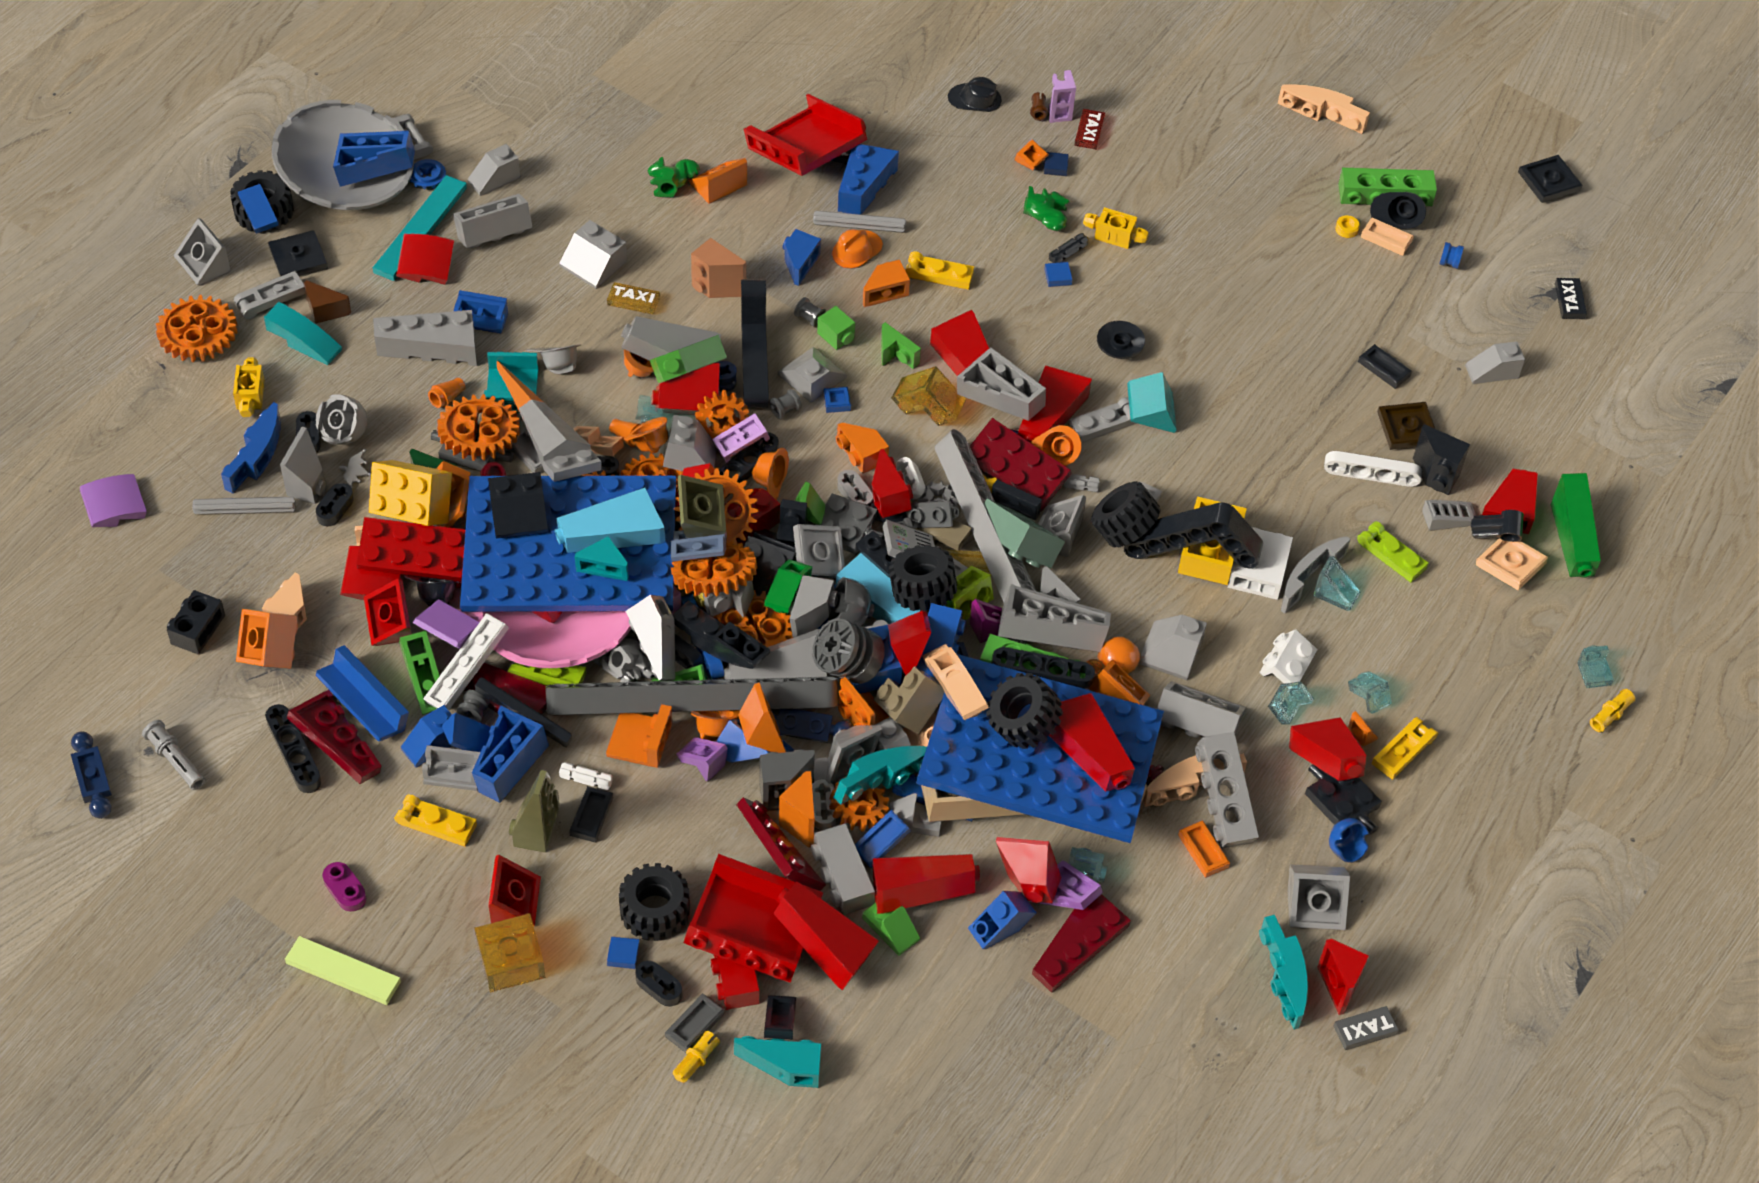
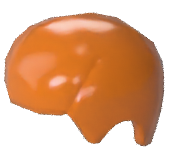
M1121 636L1113 637L1106 641L1097 655L1100 667H1105L1113 660L1127 674L1134 671L1140 661L1138 647L1129 639Z

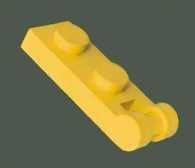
M917 251L910 253L908 258L909 264L905 268L909 278L969 290L974 266L925 257Z
M1415 717L1373 758L1371 764L1393 780L1425 747L1436 739L1438 732L1433 728H1427L1423 725L1424 721Z
M411 794L406 795L402 810H398L394 817L395 821L402 826L466 847L477 826V821L474 818L421 801L418 797ZM413 811L420 813L419 816H412Z

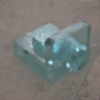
M1592 645L1582 650L1577 664L1586 688L1612 685L1614 679L1606 660L1609 653L1608 646Z

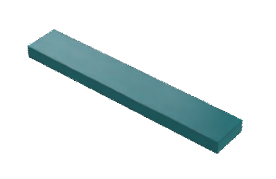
M446 175L372 267L373 273L395 281L404 234L431 235L466 191L467 184Z

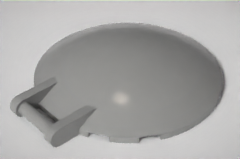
M325 100L310 103L296 109L287 116V120L282 125L278 126L273 136L272 159L275 169L284 183L301 197L328 208L360 210L381 205L397 196L405 188L412 176L414 160L431 154L433 147L424 140L414 125L415 121L410 114L391 118L388 115L384 117L375 112L373 107L355 102V105L341 103V100ZM404 129L410 132L411 137L416 145L413 144L415 155L412 168L342 187L339 186L333 164L340 133L404 131Z

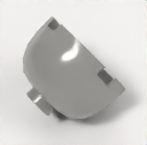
M347 395L329 396L331 397L330 399L320 404L316 414L317 430H321L324 441L335 445H348L360 439L365 433L367 414L358 400Z

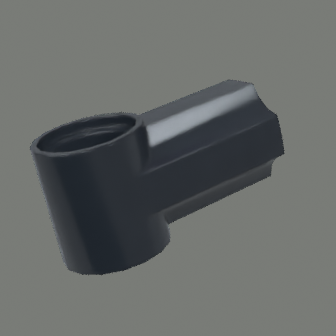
M1504 510L1501 512V515L1474 516L1471 520L1472 536L1475 539L1500 538L1508 542L1520 541L1522 539L1524 514L1517 510Z

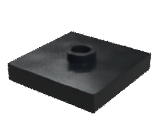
M1559 154L1520 166L1518 170L1520 176L1541 203L1579 192L1583 186Z
M314 230L268 242L269 250L280 277L293 271L298 276L328 269L327 261Z

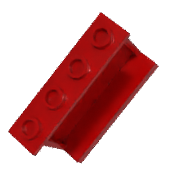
M807 94V109L765 132L752 125L743 130L749 150L803 176L866 141V124L863 119Z
M718 854L683 943L791 983L803 947L773 913L779 905L776 902L779 894L785 887L790 890L795 882ZM803 885L819 898H822L824 892Z

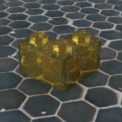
M937 366L902 377L891 397L906 415L924 410L938 426L956 421L966 402L963 396L957 394L955 386Z

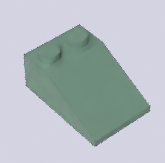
M987 498L985 501L986 508L1001 544L1010 549L1008 554L1021 561L1025 557L1027 558L1026 562L1037 568H1040L1041 564L1052 568L1065 541L1022 513Z

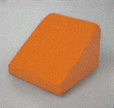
M1032 139L1016 154L1014 160L1034 170L1049 154Z
M1356 711L1353 712L1348 729L1361 746L1364 747L1376 741L1378 737Z

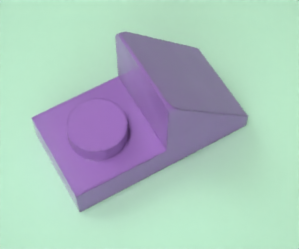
M694 737L676 755L682 763L697 766L705 781L708 782L725 766L728 748L722 743Z

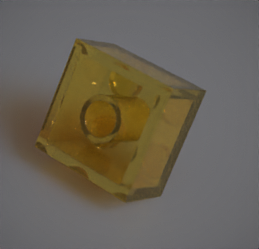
M530 913L474 928L477 947L490 993L546 978L544 961Z

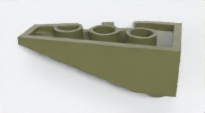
M540 771L518 811L517 818L511 820L509 835L513 838L514 847L544 853L547 851L560 808L559 792L554 789L555 785L551 783V778L547 771Z

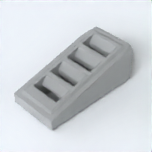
M1426 500L1422 509L1429 531L1471 526V520L1476 516L1471 502ZM1463 511H1467L1469 517H1464Z

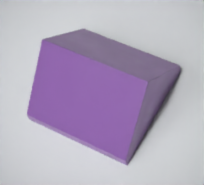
M438 599L416 617L413 623L460 649L480 622Z

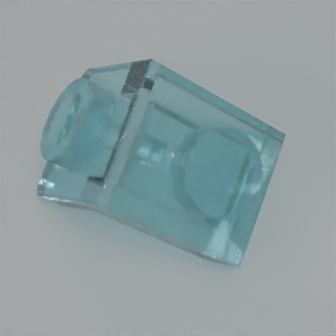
M640 395L635 420H640L641 423H644L651 419L662 417L664 409L655 408V405H651L650 396Z
M1363 672L1358 677L1348 681L1349 691L1366 700L1369 713L1373 714L1392 703L1388 681L1372 672Z
M1302 682L1284 683L1279 686L1268 708L1281 725L1290 724L1299 707L1312 704L1314 698Z
M1072 847L1068 864L1083 874L1093 876V881L1096 883H1104L1108 867L1103 865L1104 854L1092 852L1087 848Z

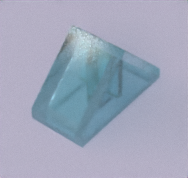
M1330 556L1319 574L1313 596L1349 611L1361 592L1336 558Z

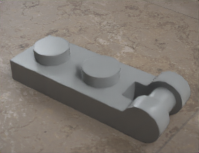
M293 271L237 294L234 297V302L238 308H241V313L245 319H252L257 313L275 306L278 302L283 303L305 294V287L297 273Z
M1124 397L1118 403L1069 419L1068 426L1078 433L1081 442H1085L1136 423L1131 422L1129 398Z

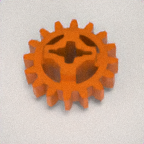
M723 390L720 396L714 391L713 398L711 399L704 396L705 404L698 403L699 411L695 412L696 420L701 423L712 439L749 417V410L747 405H744L743 398L737 399L735 392L727 396L726 390ZM734 408L739 413L738 417H736V414L734 413ZM706 417L711 421V426L707 424Z
M839 782L835 784L834 790L831 792L829 809L835 810L833 818L840 817L842 819L840 825L848 823L852 831L855 826H859L861 832H864L867 825L871 829L887 814L889 809L887 806L889 798L883 797L884 788H869L856 800L852 801L850 799L842 805L834 798Z

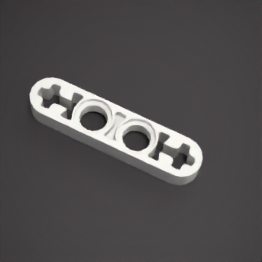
M1332 451L1325 456L1324 469L1333 475L1408 487L1417 486L1421 482L1422 469L1414 463L1340 451ZM1361 465L1365 466L1366 468H1357L1355 466ZM1387 469L1391 472H1382L1380 470Z

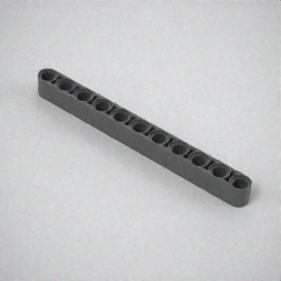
M795 677L551 684L546 686L547 714L551 715L659 712L661 704L672 706V712L741 710L754 684L760 682L771 709L828 708L839 705L838 678Z

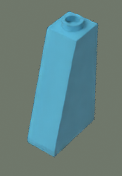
M645 488L558 517V529L554 530L558 543L564 544L568 553L578 552L608 536L617 548L665 542V527Z
M861 553L836 575V585L842 577L859 581L867 587L871 595V603L874 604L872 617L876 620H884L889 625L920 612V610L911 611L910 608H903L901 604H897L893 597L890 578Z

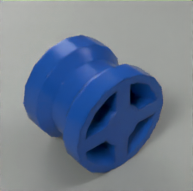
M1445 242L1439 265L1449 264L1453 268L1458 269L1464 246L1454 247L1451 243Z

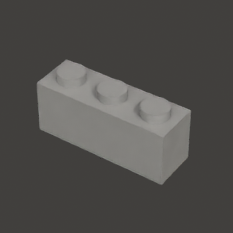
M520 194L453 214L458 239L466 248H475L480 246L481 243L498 241L504 236L521 234L525 230L532 228L528 202Z
M846 823L814 833V844L811 845V851L815 861L820 860L822 865L820 870L824 883H829L831 886L830 896L834 906H839L843 915L871 907L874 904L875 890Z

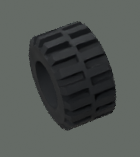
M257 170L255 173L249 172L247 176L242 175L239 177V181H235L233 188L230 190V197L235 219L242 228L247 227L248 231H254L239 199L238 192L258 184L261 185L279 225L265 231L268 233L272 232L273 229L278 230L282 228V224L286 225L289 222L288 219L292 218L294 211L291 189L284 183L278 173L273 174V171L267 170V172H263V170Z
M1133 481L1123 484L1107 494L1094 509L1091 522L1109 545L1119 548L1136 541L1148 532L1158 519L1161 509L1141 482Z
M917 545L914 548L904 549V552H899L896 558L890 562L889 575L893 597L897 604H901V607L910 608L911 611H926L930 609L931 603L944 606L947 604V601H951L954 598L953 594L957 592V579L953 557L949 555L947 550H942L938 546Z
M1016 673L1014 678L1012 676L1007 677L1006 682H1000L997 685L999 688L996 691H992L990 695L992 700L987 702L990 709L986 711L987 717L990 719L988 722L999 735L1016 748L1020 746L1022 749H1027L1029 745L1034 748L1038 746L1039 742L1045 743L1048 741L1047 737L1050 734L1053 736L1056 732L1054 728L1061 723L1059 716L1063 715V710L1060 708L1062 705L1061 700L1037 675L1034 676L1032 673H1026V675ZM1028 704H1031L1027 713L1017 718L1020 711Z
M648 863L643 864V869L634 868L632 875L627 874L624 877V883H621L619 887L621 921L624 920L625 928L627 930L631 929V934L636 937L641 934L643 940L654 937V941H660L662 936L668 939L672 937V932L677 934L681 931V925L685 926L688 921L687 916L690 914V897L688 883L685 878L682 879V874L678 870L673 872L671 866L666 865L664 868L661 867V863H655V866L650 867ZM650 896H661L669 901L664 906L658 908H649L640 903L643 899Z

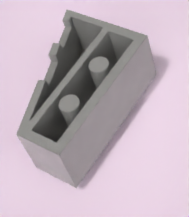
M989 348L957 376L958 395L1029 421L1045 407L1046 388L992 348Z

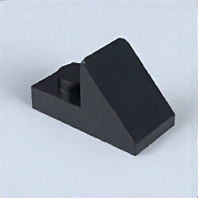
M782 499L780 505V524L776 538L795 542L793 526L797 524L807 525V503Z

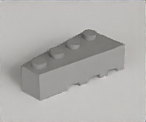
M472 310L373 318L377 356L404 359L414 356L422 358V361H432V358L444 359L446 363L456 364L457 361L468 362V365L477 366Z
M1011 584L1002 608L998 636L1100 652L1110 627L1111 613Z

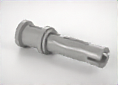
M154 720L143 729L142 736L145 740L152 742L155 746V752L159 756L166 757L189 785L190 789L197 790L205 783L206 779L199 773L180 750L177 738L166 731L162 720Z

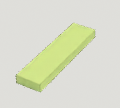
M301 936L298 937L285 958L286 964L384 1005H388L401 983L398 976Z

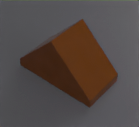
M307 280L304 282L307 302L315 324L350 315L349 296Z

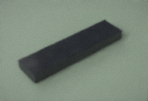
M480 677L475 684V691L492 702L543 725L546 736L567 748L571 742L572 733L483 677Z

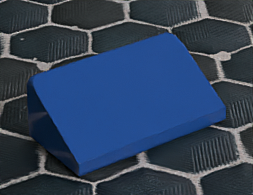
M458 713L452 714L442 725L449 744L462 750L481 752L482 747L486 746L490 737V726Z

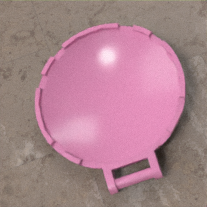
M531 611L462 612L478 622L487 613L505 623L509 629L494 650L511 661L538 668L570 667L594 660L616 647L631 629L626 611H563L555 623H550Z

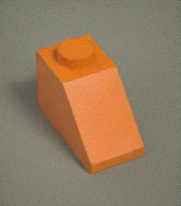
M900 259L876 266L863 288L864 307L909 296L910 279Z

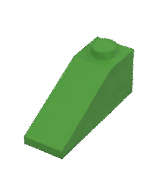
M719 335L653 358L650 360L657 382L661 383L723 360L727 356Z
M422 631L400 637L399 644L421 713L424 715L437 709L428 704L423 698L440 676L427 632Z

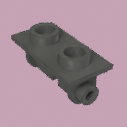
M950 501L911 503V510L906 511V514L910 518L913 528L953 527L952 520L959 516V509L951 505Z

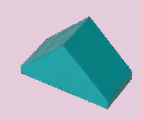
M609 536L575 554L576 572L628 581V562Z

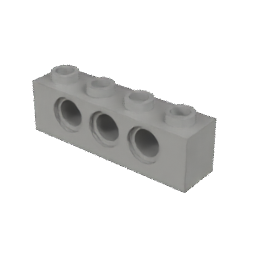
M1230 732L1203 737L1195 747L1197 761L1201 762L1203 772L1201 773L1203 787L1207 788L1210 799L1207 800V806L1210 815H1214L1216 824L1213 827L1214 837L1216 841H1220L1221 848L1253 843L1259 836L1235 733ZM1220 759L1224 763V770L1216 768L1213 760ZM1220 785H1226L1230 789V796H1225L1220 792ZM1226 811H1231L1236 815V823L1228 821Z

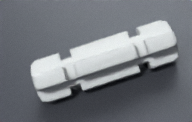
M567 762L562 763L559 775L561 778L568 780L574 778L573 781L590 786L598 785V788L605 790L611 787V774L604 772L598 774L596 770L578 765L575 768L574 764Z

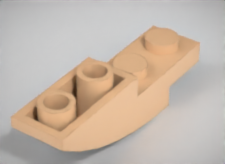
M1296 84L1282 85L1278 104L1316 121L1323 116L1363 134L1367 127L1370 112L1352 105L1354 98L1333 90Z
M944 644L922 656L926 666L941 684L946 696L964 720L975 717L989 708L972 677L951 647Z
M1243 753L1240 754L1243 772L1245 773L1247 760ZM1196 755L1173 765L1155 778L1146 788L1143 801L1144 806H1161L1170 801H1185L1196 796L1198 786H1203L1201 780L1203 767L1202 763L1197 761ZM1214 759L1215 767L1224 770V763L1220 759Z

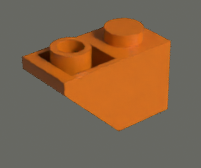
M843 422L838 424L836 442L840 449L846 451L852 465L857 466L862 474L876 468L880 449L884 448L889 456V446L877 430Z

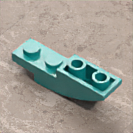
M927 746L888 748L853 761L847 777L840 780L834 798L842 805L850 799L852 801L856 800L864 791L869 788L875 789L881 783L887 789L896 784H903L911 775L916 772L919 774Z
M1274 914L1264 917L1262 927L1259 930V936L1264 946L1267 945L1270 951L1271 964L1275 969L1270 982L1272 992L1275 996L1279 997L1282 1003L1283 1016L1286 1021H1290L1293 1030L1300 1027L1307 1002L1308 982L1306 964L1297 936L1285 938Z

